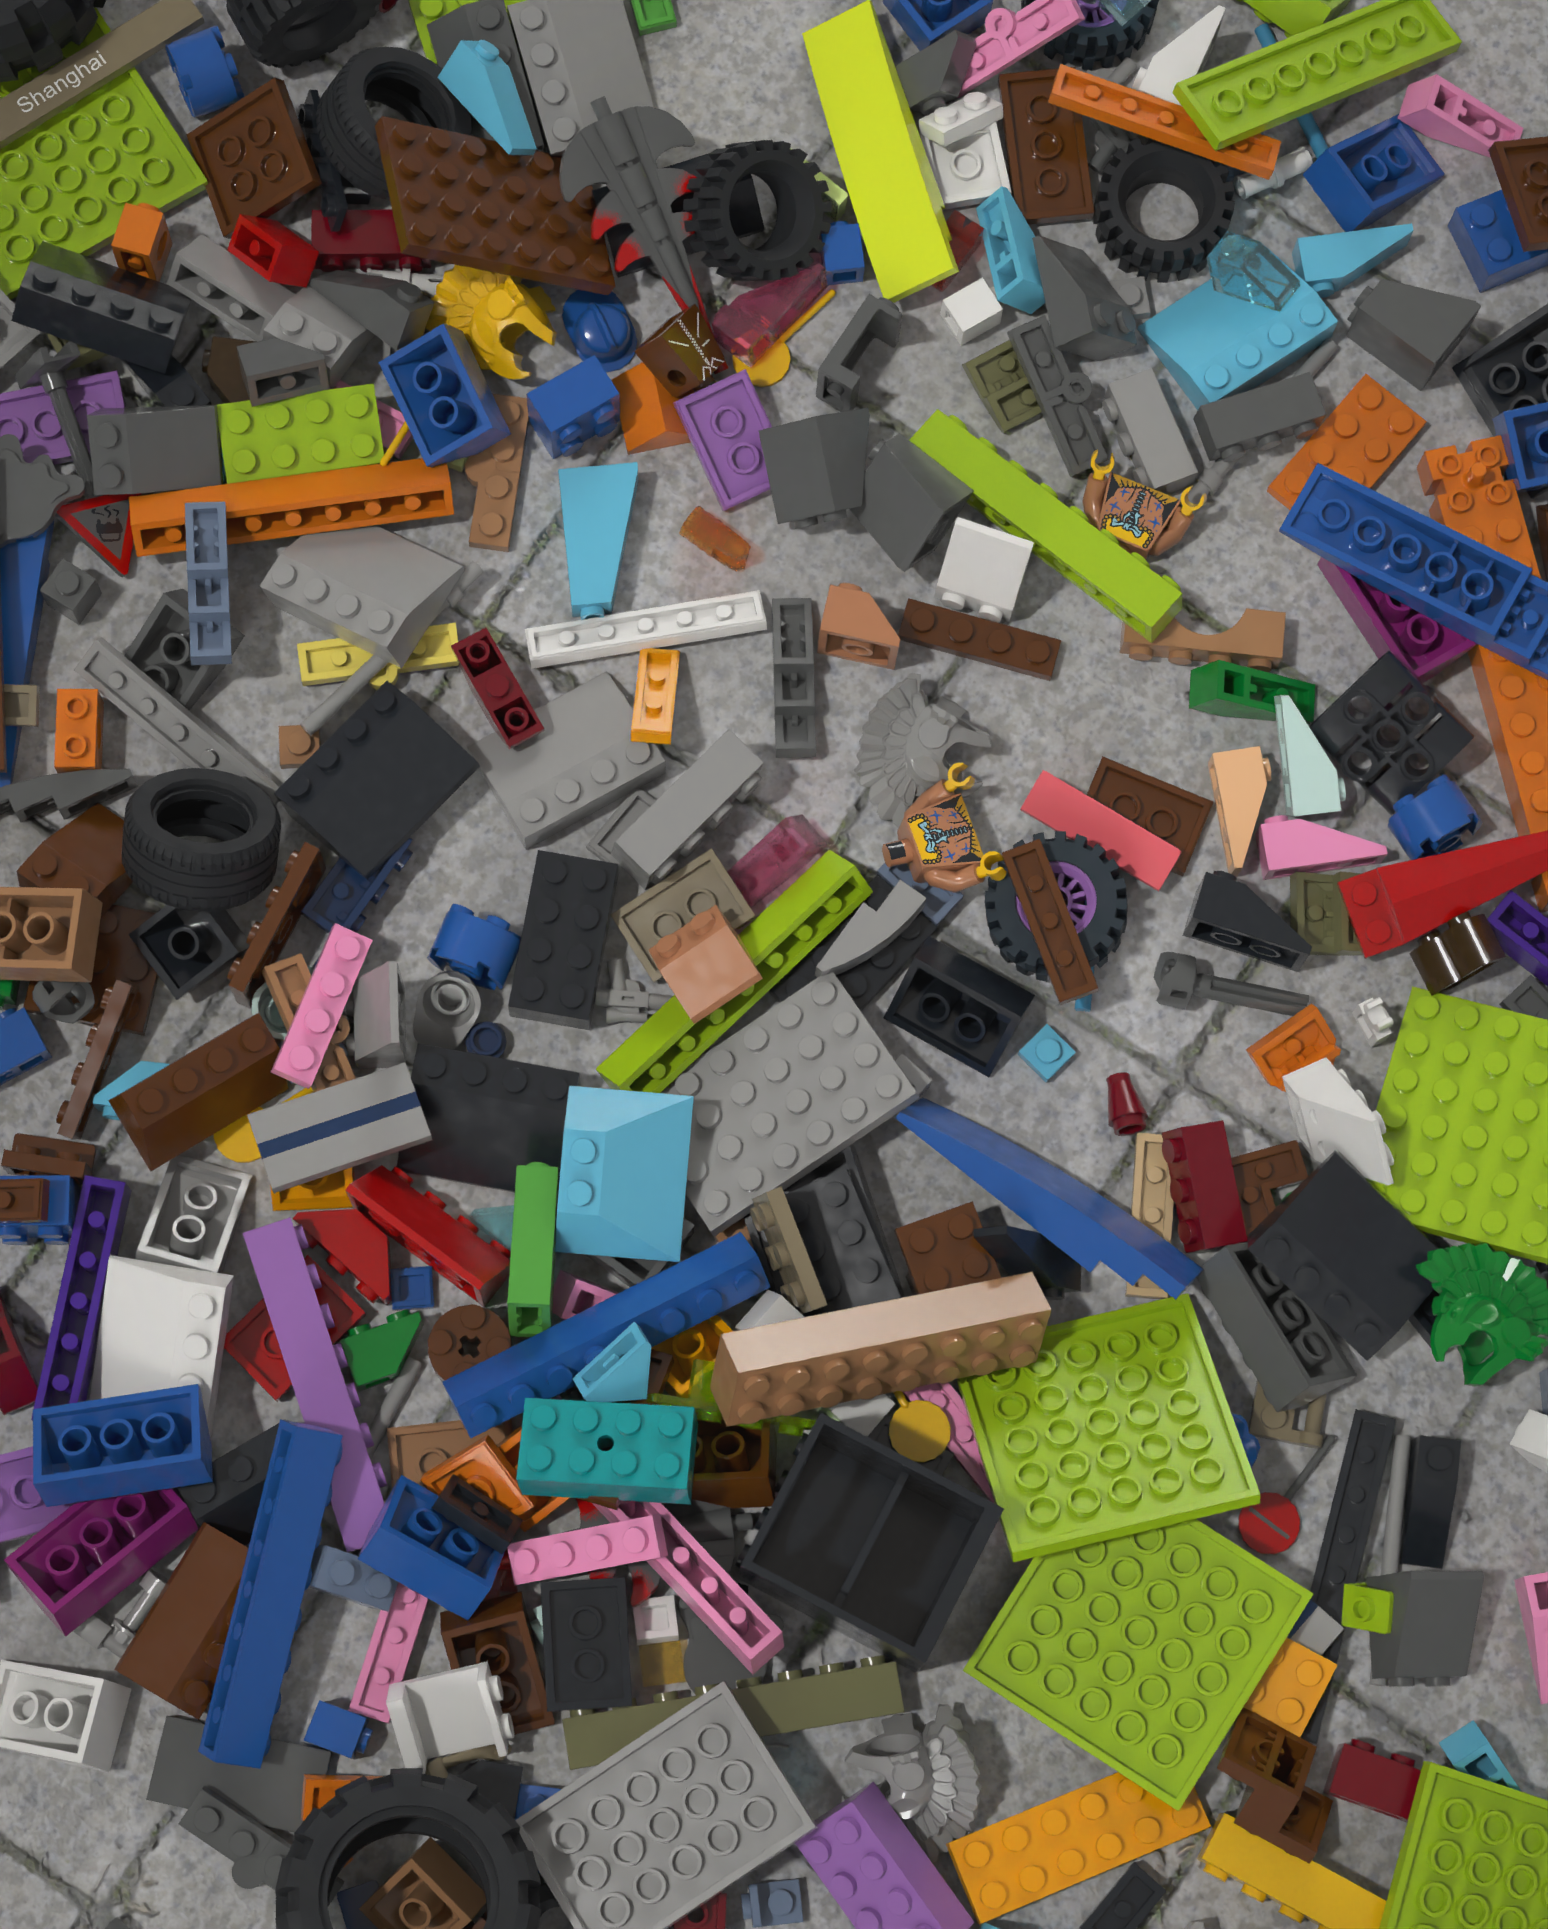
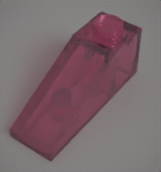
M816 264L799 271L797 275L781 278V280H776L739 295L729 306L724 305L721 307L712 323L717 343L751 368L828 287L825 267Z
M803 814L786 817L731 867L728 873L752 908L799 872L827 846V843Z

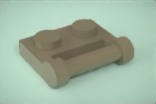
M1257 1380L1248 1426L1249 1433L1255 1437L1315 1449L1322 1448L1324 1435H1321L1320 1431L1327 1393L1308 1403L1304 1431L1292 1429L1296 1408L1276 1412L1273 1405L1265 1398L1263 1388Z

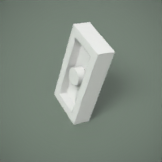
M978 91L968 93L964 98L948 106L940 107L934 113L919 119V132L921 135L945 147L1002 119L1003 104Z

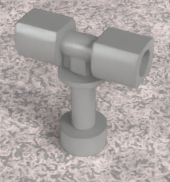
M149 1569L139 1583L145 1591L124 1621L115 1618L110 1623L98 1613H94L78 1626L74 1633L96 1649L104 1646L121 1658L168 1582V1579L158 1572Z

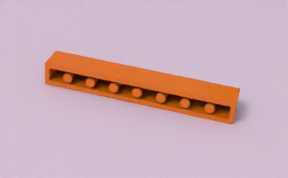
M423 458L389 462L384 467L380 464L129 497L131 528L137 557L186 551L185 503L225 501L227 545L454 515L447 463L427 467Z

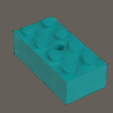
M525 1398L516 1477L522 1495L588 1498L589 1496L616 1497L621 1501L691 1505L698 1432L695 1408ZM612 1447L609 1451H601V1449Z

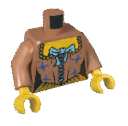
M1098 449L1095 450L1091 456V467L1094 473L1089 474L1082 501L1084 513L1089 523L1099 531L1101 529L1108 530L1117 538L1119 546L1130 554L1132 552L1140 554L1146 560L1150 555L1160 556L1178 544L1194 519L1192 512L1200 509L1206 503V493L1202 495L1199 504H1193L1188 499V493L1192 490L1193 485L1182 492L1181 500L1113 472L1107 478L1105 474L1113 469L1115 457L1111 453L1110 463L1107 466H1099L1095 461Z
M953 764L948 771V780L941 779L924 791L904 812V818L897 831L899 840L883 844L882 847L884 861L889 868L907 863L915 882H927L930 886L953 893L983 883L987 876L992 880L1000 881L1005 878L1007 873L1003 867L991 870L994 863L1003 860L1002 855L996 851H989L983 855L961 793L954 795L955 789L967 790L975 783L973 776L967 777L962 782L957 780L958 774L968 767L966 764Z

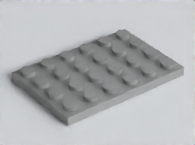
M834 972L819 976L696 1059L661 1092L664 1094L694 1096L686 1195L714 1237L749 1214L750 1208L754 1207L753 1198L781 1186L783 1190L920 1098Z
M725 1681L515 1820L520 1826L519 1833L527 1849L533 1851L537 1869L574 1929H667L818 1828Z

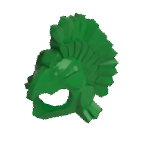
M1466 1243L1458 1245V1247L1451 1246L1428 1251V1261L1416 1265L1419 1274L1432 1282L1433 1289L1440 1294L1434 1297L1432 1302L1433 1315L1436 1316L1430 1337L1432 1354L1436 1362H1442L1445 1359V1353L1448 1348L1457 1347L1463 1362L1464 1385L1474 1387L1483 1385L1513 1360L1534 1361L1538 1355L1543 1353L1544 1348L1548 1345V1340L1537 1336L1540 1334L1548 1336L1547 1280L1537 1277L1534 1267L1524 1265L1521 1259L1510 1258L1504 1251H1492L1487 1243H1478L1476 1245ZM1493 1352L1491 1357H1489L1485 1362L1481 1363L1490 1353Z

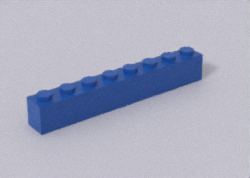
M739 1232L442 1383L471 1439L523 1413L525 1398L550 1399L576 1386L572 1378L633 1322L640 1326L651 1347L770 1288V1284L758 1255L743 1234Z
M280 1419L198 1752L213 1762L261 1769L263 1757L269 1752L271 1745V1735L269 1732L273 1716L278 1712L281 1705L280 1688L284 1673L288 1671L291 1664L290 1647L294 1632L298 1630L301 1623L302 1612L300 1607L304 1591L307 1590L312 1579V1569L310 1566L314 1550L321 1542V1522L324 1510L332 1498L331 1481L334 1469L339 1464L343 1452L341 1443L343 1435L330 1429Z

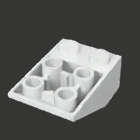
M1323 1058L1282 1076L1298 1140L1314 1160L1322 1163L1336 1150L1363 1177L1385 1185L1394 1183L1390 1166L1394 1165V1159L1389 1147L1383 1142L1382 1134L1386 1133L1385 1123L1377 1110L1371 1112L1363 1093L1359 1089L1354 1091L1351 1088L1350 1081L1343 1069L1336 1070L1327 1058Z

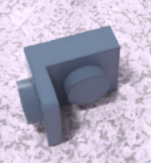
M799 1879L748 1884L749 1893L741 1894L743 1920L752 1919V1928L803 1922Z

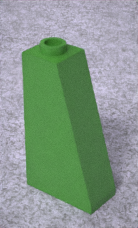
M532 1162L526 1166L517 1165L507 1301L509 1334L516 1337H532L552 1327L559 1171L558 1167H550L542 1162Z

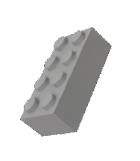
M728 729L615 841L611 855L643 889H646L652 882L655 885L674 871L673 867L677 863L675 859L680 854L687 858L703 842L701 839L705 836L703 831L708 826L716 830L731 814L729 811L734 807L732 803L736 799L742 803L757 789V784L762 779L759 772L764 762Z

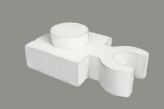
M1372 997L1358 1004L1352 1012L1371 1048L1386 1041L1392 1034L1389 1028L1393 1025V1019L1382 1006L1383 1001L1380 997L1376 999Z

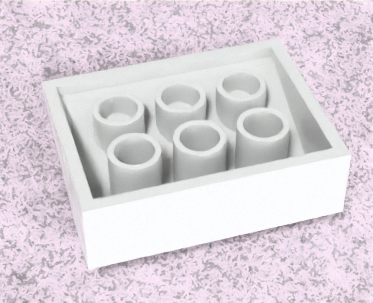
M110 1255L90 1400L199 1384L209 1435L211 1437L234 1275Z

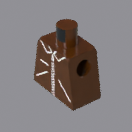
M696 304L667 319L634 350L640 360L674 397H679L691 389L697 392L716 383L711 374L724 362V355Z

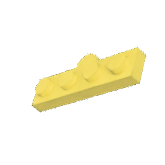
M456 622L429 626L402 668L388 663L368 682L369 685L378 690L386 681L395 685L399 673L458 666V661L451 649V645L458 642ZM340 638L297 644L303 686L346 681L373 656V654Z

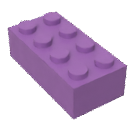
M874 1781L814 1820L818 1828L795 1843L856 1929H969L974 1923L971 1916Z

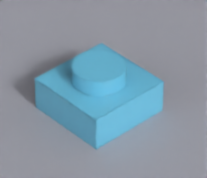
M1046 1024L1019 1050L1017 1055L1047 1083L1076 1052Z

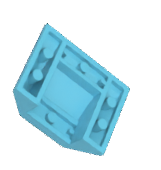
M569 1086L557 1204L555 1252L680 1262L694 1096Z

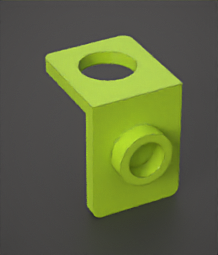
M1366 1582L1344 1584L1341 1626L1382 1634L1391 1633L1393 1592L1367 1587Z

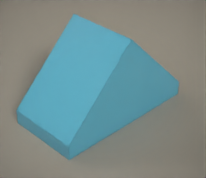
M633 1322L572 1378L586 1401L594 1402L647 1399L651 1344L640 1326Z

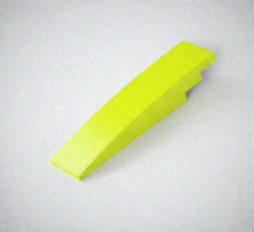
M867 0L802 33L835 152L883 298L894 303L959 272L949 244L952 237L942 212L945 209V205L872 1Z

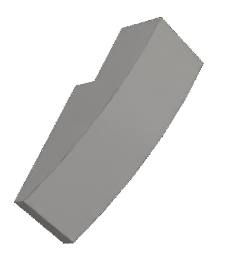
M899 880L877 912L863 902L816 966L815 976L818 978L834 972L835 975L843 973L874 956L908 928L925 907L927 898L902 880Z

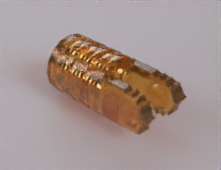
M696 507L683 523L679 535L688 539L690 543L696 545L697 548L704 551L708 556L715 558L724 566H728V569L735 570L736 572L745 569V562L751 548L749 543L732 531V528L728 525L723 524L721 520L715 518L710 512L705 511L703 507Z

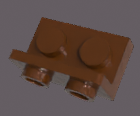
M17 1133L14 1136L12 1150L4 1149L1 1166L8 1174L18 1176L70 1175L77 1185H83L84 1176H92L96 1147L91 1144Z

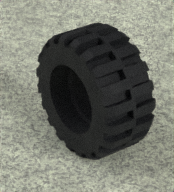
M227 0L226 7L228 14L253 58L267 66L272 65L276 68H284L286 65L291 67L301 65L304 61L312 62L327 52L330 54L337 50L338 46L345 41L348 43L356 36L355 34L360 29L363 30L369 24L370 17L376 15L382 0Z

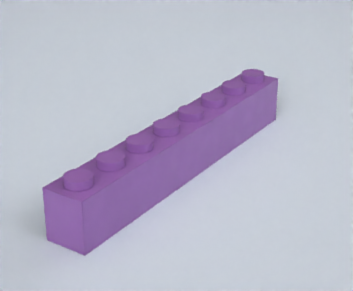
M291 1217L244 1232L243 1236L304 1423L324 1427L343 1435L341 1441L343 1452L339 1464L334 1469L331 1481L332 1498L330 1502L346 1551L349 1553L363 1547L372 1525L385 1504L380 1488L388 1485L380 1462L371 1463L367 1448L374 1446L367 1422L358 1424L354 1408L360 1407L361 1403L354 1382L345 1384L341 1369L348 1367L341 1343L332 1345L327 1330L335 1327L328 1303L319 1305L315 1289L321 1288L322 1285L315 1264L306 1266L301 1251L309 1248L302 1224L293 1226Z

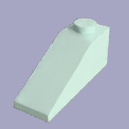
M1274 696L1286 815L1294 817L1341 811L1340 802L1346 799L1343 778H1338L1336 768L1290 696Z

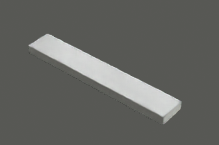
M760 590L606 615L603 618L594 617L525 629L531 669L636 652L642 649L660 648L767 630V622Z

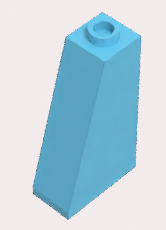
M637 462L558 469L572 617H581V620L594 617L603 618L605 614H612L638 487Z

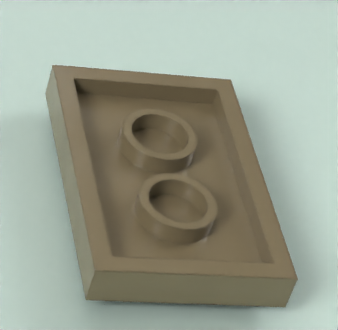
M712 848L610 914L655 984L662 980L663 976L658 970L649 949L656 945L664 936L674 933L689 923L697 914L717 905L735 931L757 918Z
M782 1186L753 1198L754 1207L750 1208V1214L756 1229L759 1232L764 1230L769 1246L765 1247V1252L771 1268L774 1271L779 1269L784 1282V1285L780 1287L781 1295L801 1314L826 1306L827 1302Z

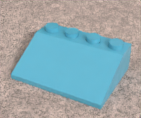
M1262 245L1139 325L1137 330L1198 410L1201 405L1255 389L1319 347L1325 339H1331L1338 320L1311 286L1265 245Z

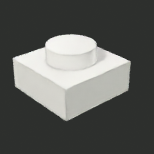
M674 1595L649 1598L637 1607H633L637 1646L679 1641Z

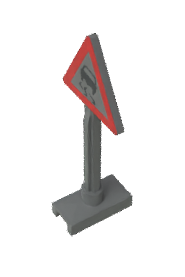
M71 341L67 342L54 357L49 355L47 347L39 348L15 374L20 389L42 384L45 394L50 396L78 476L83 479L86 486V500L62 505L55 517L120 577H125L129 570L134 540L130 520L129 497L139 496L141 493L94 495L91 457L66 391L68 385L63 374L81 355L77 344Z

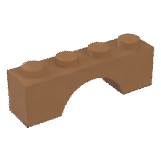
M1246 608L1241 619L1232 628L1213 635L1192 632L1182 626L1174 617L1152 643L1122 621L1119 653L1129 654V658L1139 661L1151 660L1153 657L1168 658L1170 663L1178 665L1191 664L1192 661L1208 662L1209 664L1222 660L1270 672L1271 669L1278 668L1283 657L1286 612Z

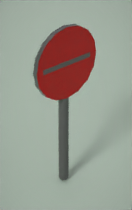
M1329 1435L1325 1439L1322 1448L1317 1450L1284 1496L1278 1493L1264 1492L1260 1494V1504L1241 1509L1238 1517V1529L1243 1541L1251 1549L1261 1554H1276L1285 1551L1295 1542L1300 1531V1518L1291 1500L1334 1443L1335 1437L1333 1435Z

